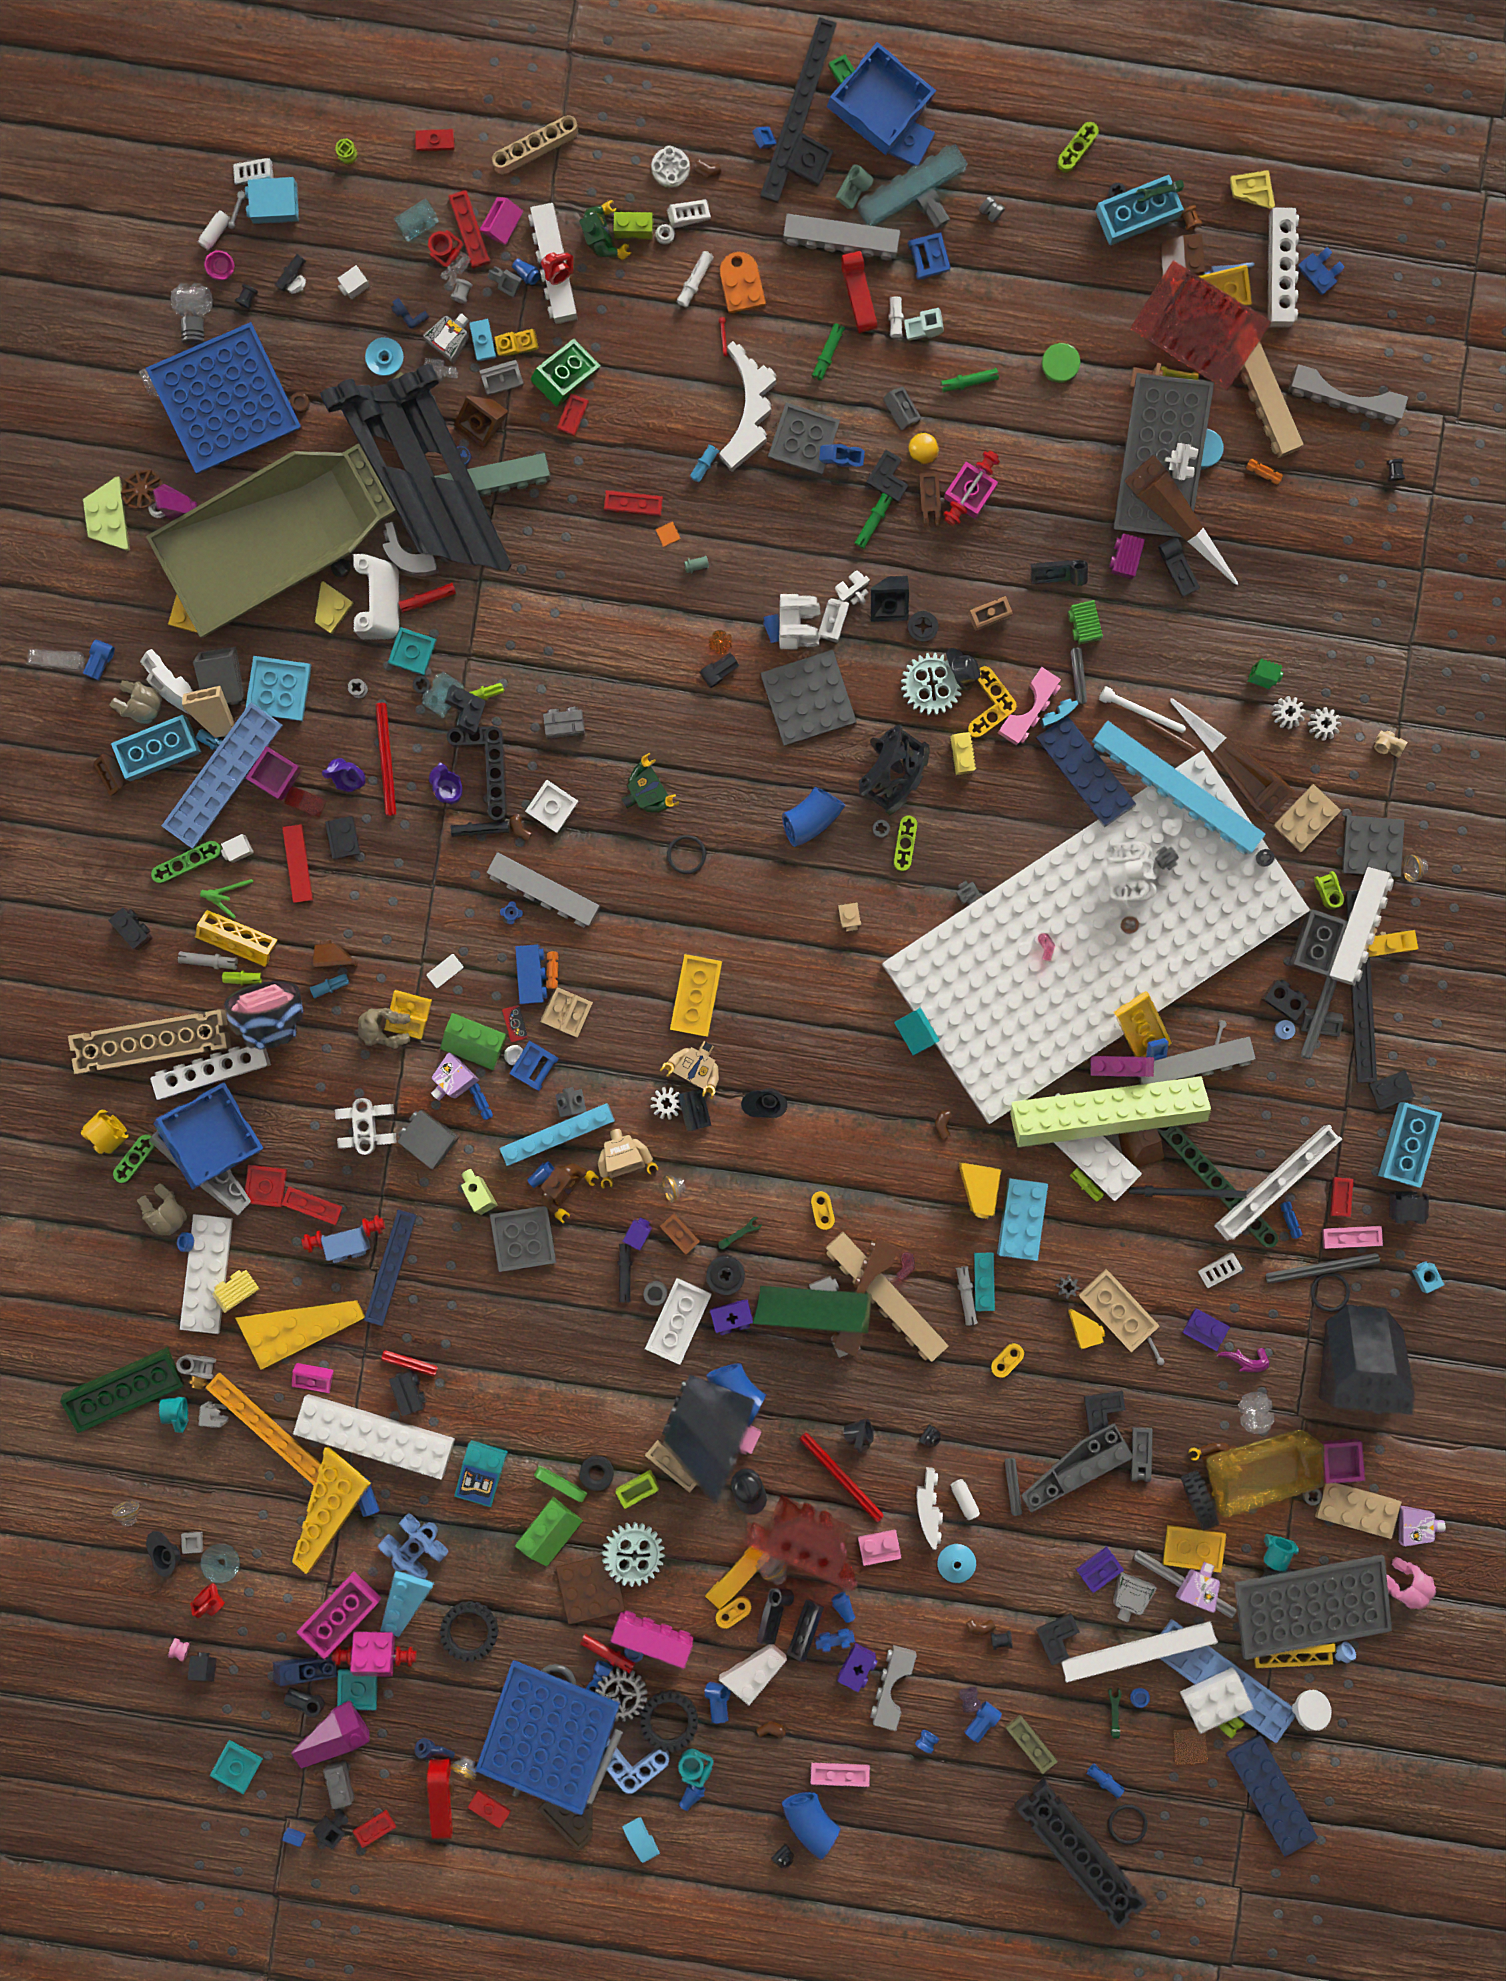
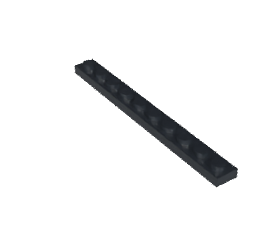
M821 17L818 19L760 195L762 199L779 203L789 173L784 168L798 134L802 133L837 27V22Z
M1359 890L1345 891L1347 921L1350 919ZM1368 957L1366 963H1363L1361 966L1362 976L1360 981H1356L1355 986L1351 985L1357 1083L1377 1082L1370 957Z

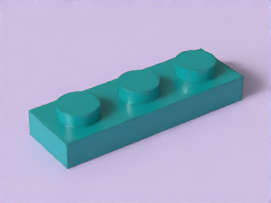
M993 1252L974 1253L975 1311H995Z

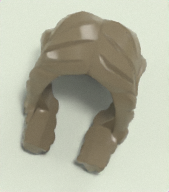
M122 680L119 689L132 693L131 699L126 704L114 698L110 706L119 712L123 718L130 717L136 722L143 724L151 723L160 711L161 695L154 688L144 686L139 681L132 683Z
M371 1008L359 1017L358 1036L367 1046H373L378 1043L396 1049L400 1045L410 1042L409 1033L398 1034L388 1038L383 1034L380 1026L383 1016L393 1024L404 1025L411 1021L409 1014H401L389 1008Z
M159 1183L155 1186L154 1190L157 1195L164 1199V1203L158 1210L153 1208L146 1195L137 1199V1202L143 1211L142 1219L146 1221L151 1230L161 1236L170 1235L181 1228L187 1219L185 1209L177 1204L174 1192L169 1191L163 1184Z

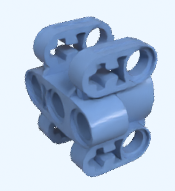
M408 1513L399 1524L410 1535V1538L401 1545L393 1536L388 1534L378 1547L388 1557L393 1556L392 1566L395 1570H407V1575L424 1579L428 1571L418 1562L417 1558L425 1551V1553L428 1552L440 1563L447 1555L448 1550L440 1541H433L438 1533L437 1526L434 1523L428 1522L420 1527L419 1521ZM426 1528L431 1529L433 1536L427 1537L423 1530ZM410 1543H417L419 1550L413 1551L410 1548Z

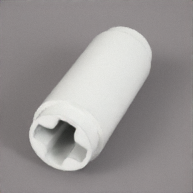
M222 211L216 213L199 237L198 243L207 250L212 248L228 225L230 217Z
M963 1479L953 1482L951 1489L967 1520L979 1516V1509Z

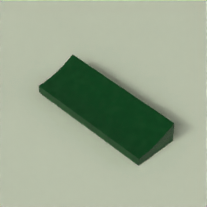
M760 1286L758 1305L752 1324L868 1333L871 1294Z
M169 1347L63 1393L60 1402L76 1432L80 1433L184 1386V1382L177 1370Z

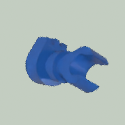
M598 1660L594 1667L596 1671L593 1674L594 1679L588 1683L586 1689L589 1690L591 1686L600 1688L598 1681H603V1675L609 1676L610 1671L613 1670L612 1665Z

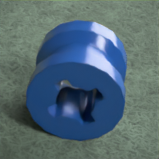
M923 1729L921 1737L915 1742V1745L923 1751L932 1754L934 1751L933 1747L938 1743L939 1738Z

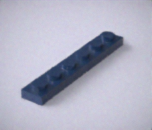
M400 1209L397 1211L364 1321L380 1326L384 1325L416 1221V1214Z

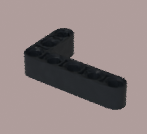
M495 726L478 727L476 732L480 733V739L474 742L471 741V734L459 728L449 730L447 741L453 747L485 746L488 814L494 821H503L507 817L504 735L502 731ZM495 731L498 732L499 738L495 741L490 740V734ZM455 733L461 734L460 741L452 742V736ZM495 750L499 751L500 757L492 760L490 757L491 753ZM500 770L501 776L498 779H493L491 777L492 771ZM494 789H501L502 794L499 798L492 797ZM498 807L502 808V815L494 817L493 810Z

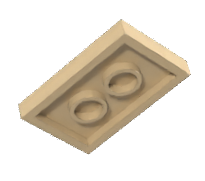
M1312 784L1273 827L1299 852H1302L1341 810Z

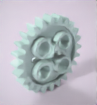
M926 653L925 659L919 655V662L913 659V667L907 665L906 668L909 672H903L902 674L907 677V679H901V683L906 684V686L901 687V690L907 691L903 698L909 697L910 699L907 704L914 703L913 710L919 707L920 714H922L924 709L927 710V715H930L931 710H934L935 715H937L939 709L945 713V706L951 709L952 705L950 702L957 703L955 696H961V693L957 690L962 688L957 684L948 661H944L943 654L940 659L937 658L936 653H934L933 658H930V655ZM928 668H931L932 681L933 683H936V685L934 686V693L936 696L935 701H933L932 699L931 685H927L930 681ZM942 669L945 672V676L942 678L937 677L935 670ZM923 672L926 675V679L923 681L918 680L916 673ZM945 688L948 691V695L945 697L940 696L938 689ZM927 691L929 698L926 700L921 699L919 692Z
M636 1522L633 1523L632 1527L626 1523L625 1529L619 1525L618 1533L612 1530L613 1538L606 1537L610 1542L609 1544H603L607 1551H602V1554L607 1557L602 1562L608 1563L605 1566V1570H611L609 1576H615L616 1582L622 1579V1584L625 1586L627 1581H629V1585L633 1587L634 1581H636L641 1586V1580L648 1583V1576L653 1579L655 1578L653 1571L660 1572L657 1565H663L659 1558L665 1557L663 1553H660L664 1546L658 1545L662 1540L656 1538V1532L651 1533V1527L645 1529L643 1523H641L639 1528ZM623 1540H628V1546L624 1549L620 1548V1543ZM646 1540L648 1543L647 1547L640 1549V1542ZM634 1550L637 1554L650 1553V1556L634 1555L632 1558L628 1554H632ZM617 1552L628 1553L624 1555H616ZM626 1559V1567L619 1568V1562ZM641 1560H646V1566L639 1569L638 1563Z

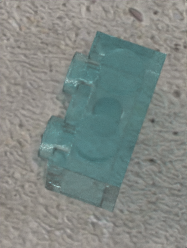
M426 198L394 218L398 229L407 242L439 222L435 211Z
M442 672L441 675L437 674L432 682L434 685L431 690H427L422 696V704L444 718L451 707L444 703L449 687L454 684L463 689L464 686L445 672Z

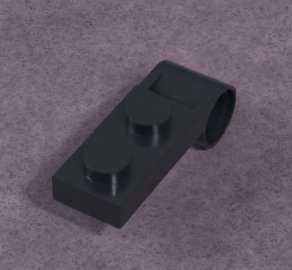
M1175 537L1159 545V553L1181 597L1183 598L1199 590L1200 586L1183 555L1180 541Z
M1066 560L1030 564L1031 584L1071 581L1072 584L1077 586L1085 585L1088 582V563L1084 560Z
M774 1588L770 1590L756 1642L760 1644H775L784 1607L791 1606L794 1601V1594L790 1589Z

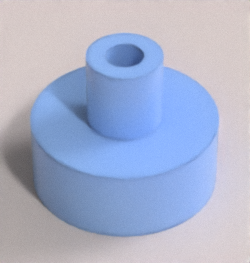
M1288 1020L1279 1021L1275 1026V1034L1280 1039H1290L1295 1034V1026Z
M1342 1642L1336 1647L1337 1653L1335 1658L1338 1661L1342 1660L1345 1663H1349L1356 1658V1652L1350 1643Z

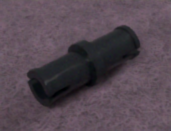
M296 253L288 267H284V272L274 285L285 292V289L293 279L297 278L296 274L307 261Z

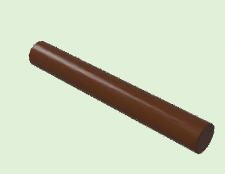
M1147 718L1143 723L1146 727L1192 754L1195 751L1196 746Z

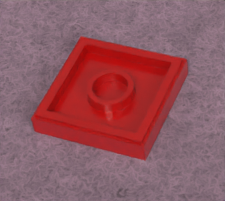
M248 1165L245 1193L251 1200L249 1204L282 1208L287 1169Z

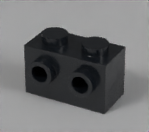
M122 908L108 921L133 949L140 950L153 938L150 935L151 931L144 923L141 924L137 920L138 916L132 909Z

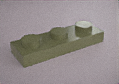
M1021 1714L1005 1726L1042 1774L1058 1762Z

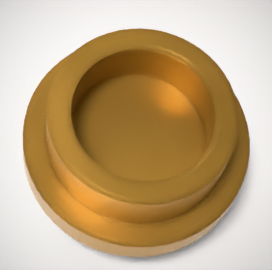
M194 1375L188 1381L189 1384H192L191 1387L196 1389H203V1386L208 1385L207 1379Z

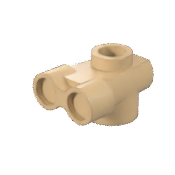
M1380 731L1375 740L1374 748L1381 754H1387L1390 751L1392 755L1399 758L1408 742L1401 738H1396L1390 731Z

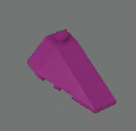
M166 484L160 485L153 490L158 509L171 521L197 507L195 501L193 502L188 496Z
M351 1700L334 1708L328 1714V1717L323 1722H320L316 1729L295 1747L291 1754L300 1768H304L353 1751L369 1742V1729Z

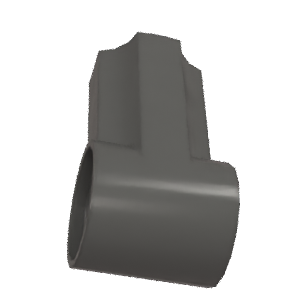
M933 188L915 198L919 209L926 213L936 230L942 228L950 221L949 216L940 204L938 194Z

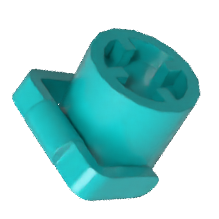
M185 1397L161 1399L159 1404L160 1421L163 1425L173 1424L174 1430L177 1433H183L189 1421L187 1400Z
M1265 1534L1263 1541L1268 1549L1264 1556V1562L1277 1571L1287 1570L1293 1555L1298 1554L1299 1548L1292 1540Z
M696 1749L684 1751L679 1760V1772L682 1776V1781L696 1787H702L712 1771L711 1767L714 1763L712 1757ZM704 1759H705V1760H708V1763H707V1765H705V1767H704Z

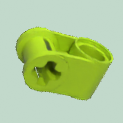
M1331 871L1328 875L1320 878L1318 876L1314 877L1316 888L1320 893L1324 906L1331 910L1341 906L1344 902V896L1335 872ZM1331 895L1337 898L1336 905L1330 903L1329 898Z

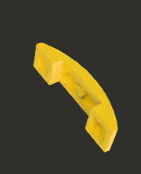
M757 1538L744 1552L742 1558L720 1582H717L705 1597L718 1609L722 1608L756 1573L770 1555L771 1550Z

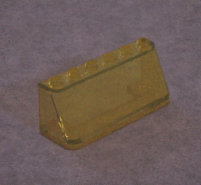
M1295 1430L1208 1457L1207 1470L1218 1512L1223 1517H1230L1237 1513L1249 1511L1256 1507L1265 1506L1275 1501H1281L1285 1498L1323 1487L1325 1446L1306 1431Z

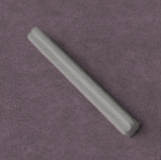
M1140 1550L1135 1553L1133 1557L1135 1561L1181 1587L1185 1579L1183 1576ZM1217 1598L1215 1609L1229 1618H1233L1236 1609Z

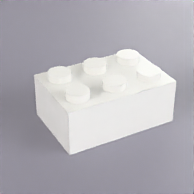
M1233 1667L1180 1692L1200 1733L1254 1709Z

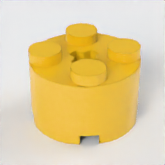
M100 1110L84 1125L81 1131L82 1136L90 1140L94 1144V1149L100 1154L104 1152L111 1154L128 1138V1134L125 1135L127 1131L125 1126L114 1115L111 1117L106 1115L108 1112L106 1110Z

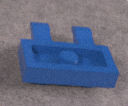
M1328 247L1317 257L1314 253L1310 254L1297 266L1321 296L1337 283L1334 277L1345 268L1341 262H1338L1328 271L1322 264L1332 254Z
M848 1628L838 1630V1633L830 1634L829 1632L821 1633L818 1635L819 1637H815L817 1649L823 1648V1652L831 1651L830 1647L842 1645V1648L850 1647L849 1643L855 1642L853 1630L849 1631Z

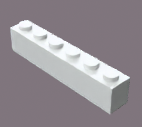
M553 203L530 207L532 213L528 215L530 226H534L536 231L532 233L535 245L538 244L540 250L536 251L538 263H541V260L549 253H564ZM540 270L542 282L546 281L547 288H544L546 300L550 299L551 306L548 307L550 318H554L555 324L578 319L569 277L558 285H551L545 279L544 270Z
M1367 867L1330 973L1333 980L1355 986L1356 981H1360L1362 976L1361 966L1363 963H1366L1369 952H1367L1368 946L1374 942V929L1380 924L1381 916L1379 915L1381 909H1385L1388 900L1386 898L1387 892L1392 890L1394 884L1390 873Z

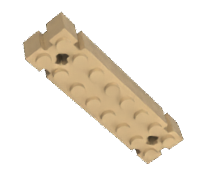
M225 1010L205 1012L206 1017H203V1014L197 1013L91 1032L92 1037H90L89 1033L68 1036L70 1051L76 1052V1058L72 1059L74 1074L94 1072L95 1066H97V1070H106L209 1052L208 1047H211V1050L231 1048L229 1033L224 1032L223 1026L228 1025ZM210 1029V1033L208 1035H204V1031ZM96 1049V1053L91 1054V1051Z

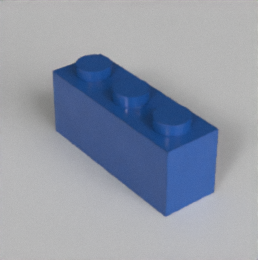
M540 945L515 946L520 1004L544 1003V998H547V987H543L546 971L541 965V960H544V949H540Z

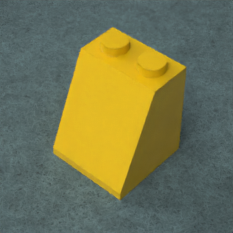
M959 1162V1169L971 1211L976 1213L975 1216L988 1219L989 1215L994 1216L1001 1170Z

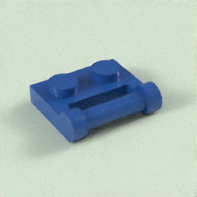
M941 232L908 242L917 269V280L950 271L951 268ZM924 245L929 269L925 270L919 251V246Z
M529 1041L509 1074L540 1091L542 1088L541 1084L553 1064L557 1063L559 1058ZM545 1056L548 1058L535 1081L531 1080V1075L542 1057Z

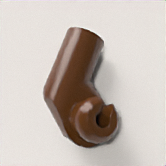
M697 159L693 163L696 173L705 178L722 172L719 163L709 166L701 159Z
M514 814L509 820L512 832L529 841L532 832L524 829L521 824L522 817L519 814Z
M949 1110L941 1111L935 1121V1126L941 1139L950 1136L946 1127L949 1119L952 1118V1113Z
M973 1619L966 1623L968 1631L979 1636L985 1635L996 1628L992 1619L982 1625L977 1624Z
M769 1721L756 1729L760 1738L768 1733L778 1738H783L786 1734L784 1726L774 1721Z

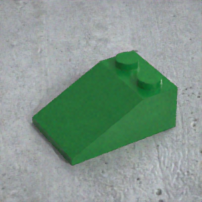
M573 339L535 369L530 381L558 407L570 397L571 393L573 394L600 368V365Z

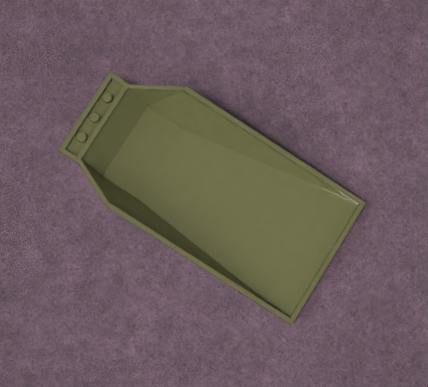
M358 443L343 453L293 451L147 535L146 538L201 638H204L349 555L380 521L397 511L361 445Z

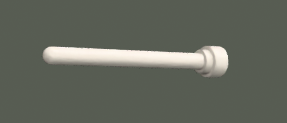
M1107 686L1104 687L1099 697V700L1104 703H1111L1112 701L1180 733H1184L1186 730L1185 726L1115 695V692Z

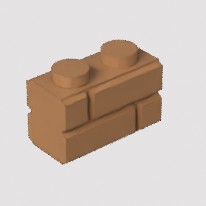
M1006 596L999 598L997 601L994 600L974 608L968 613L975 631L1008 619L1013 614Z

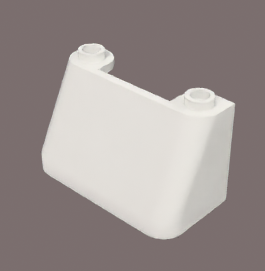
M354 554V568L360 574H366L369 577V612H361L356 615L354 619V632L361 639L395 638L399 631V570L392 562L365 554Z

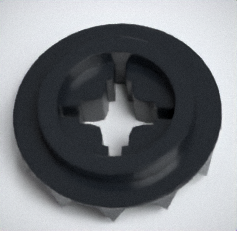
M927 611L916 612L908 622L909 634L914 640L921 642L931 640L938 631L936 617ZM922 619H924L925 625L929 627L925 629L923 634L921 628L915 627L921 625Z

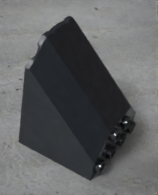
M1346 1304L1337 1314L1326 1321L1319 1399L1337 1408L1413 1415L1415 1394L1404 1331L1386 1308Z
M690 1374L688 1380H683L679 1391L682 1392V1395H677L668 1421L662 1432V1435L665 1436L662 1444L710 1501L717 1504L739 1452L755 1399Z

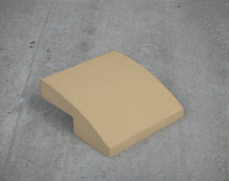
M557 987L550 997L540 1022L578 1038L593 1002Z

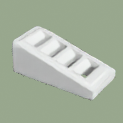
M270 158L233 164L235 184H247L250 179L273 178ZM265 167V173L262 174L261 168ZM254 168H257L258 175H255ZM239 169H243V178H240ZM247 169H250L251 176L247 177Z
M706 200L673 204L669 206L667 211L672 228L682 227L711 218ZM698 207H701L702 215H699ZM690 209H693L695 216H692Z
M1230 1252L1202 1268L1198 1273L1206 1287L1209 1288L1243 1269L1234 1253ZM1228 1260H1230L1232 1265L1234 1266L1233 1269H1231L1228 1265ZM1223 1263L1224 1267L1227 1270L1226 1273L1223 1272L1222 1268L1220 1267V1264ZM1216 1267L1220 1274L1219 1277L1216 1276L1213 1268ZM1207 1271L1210 1272L1214 1280L1210 1281L1206 1274Z

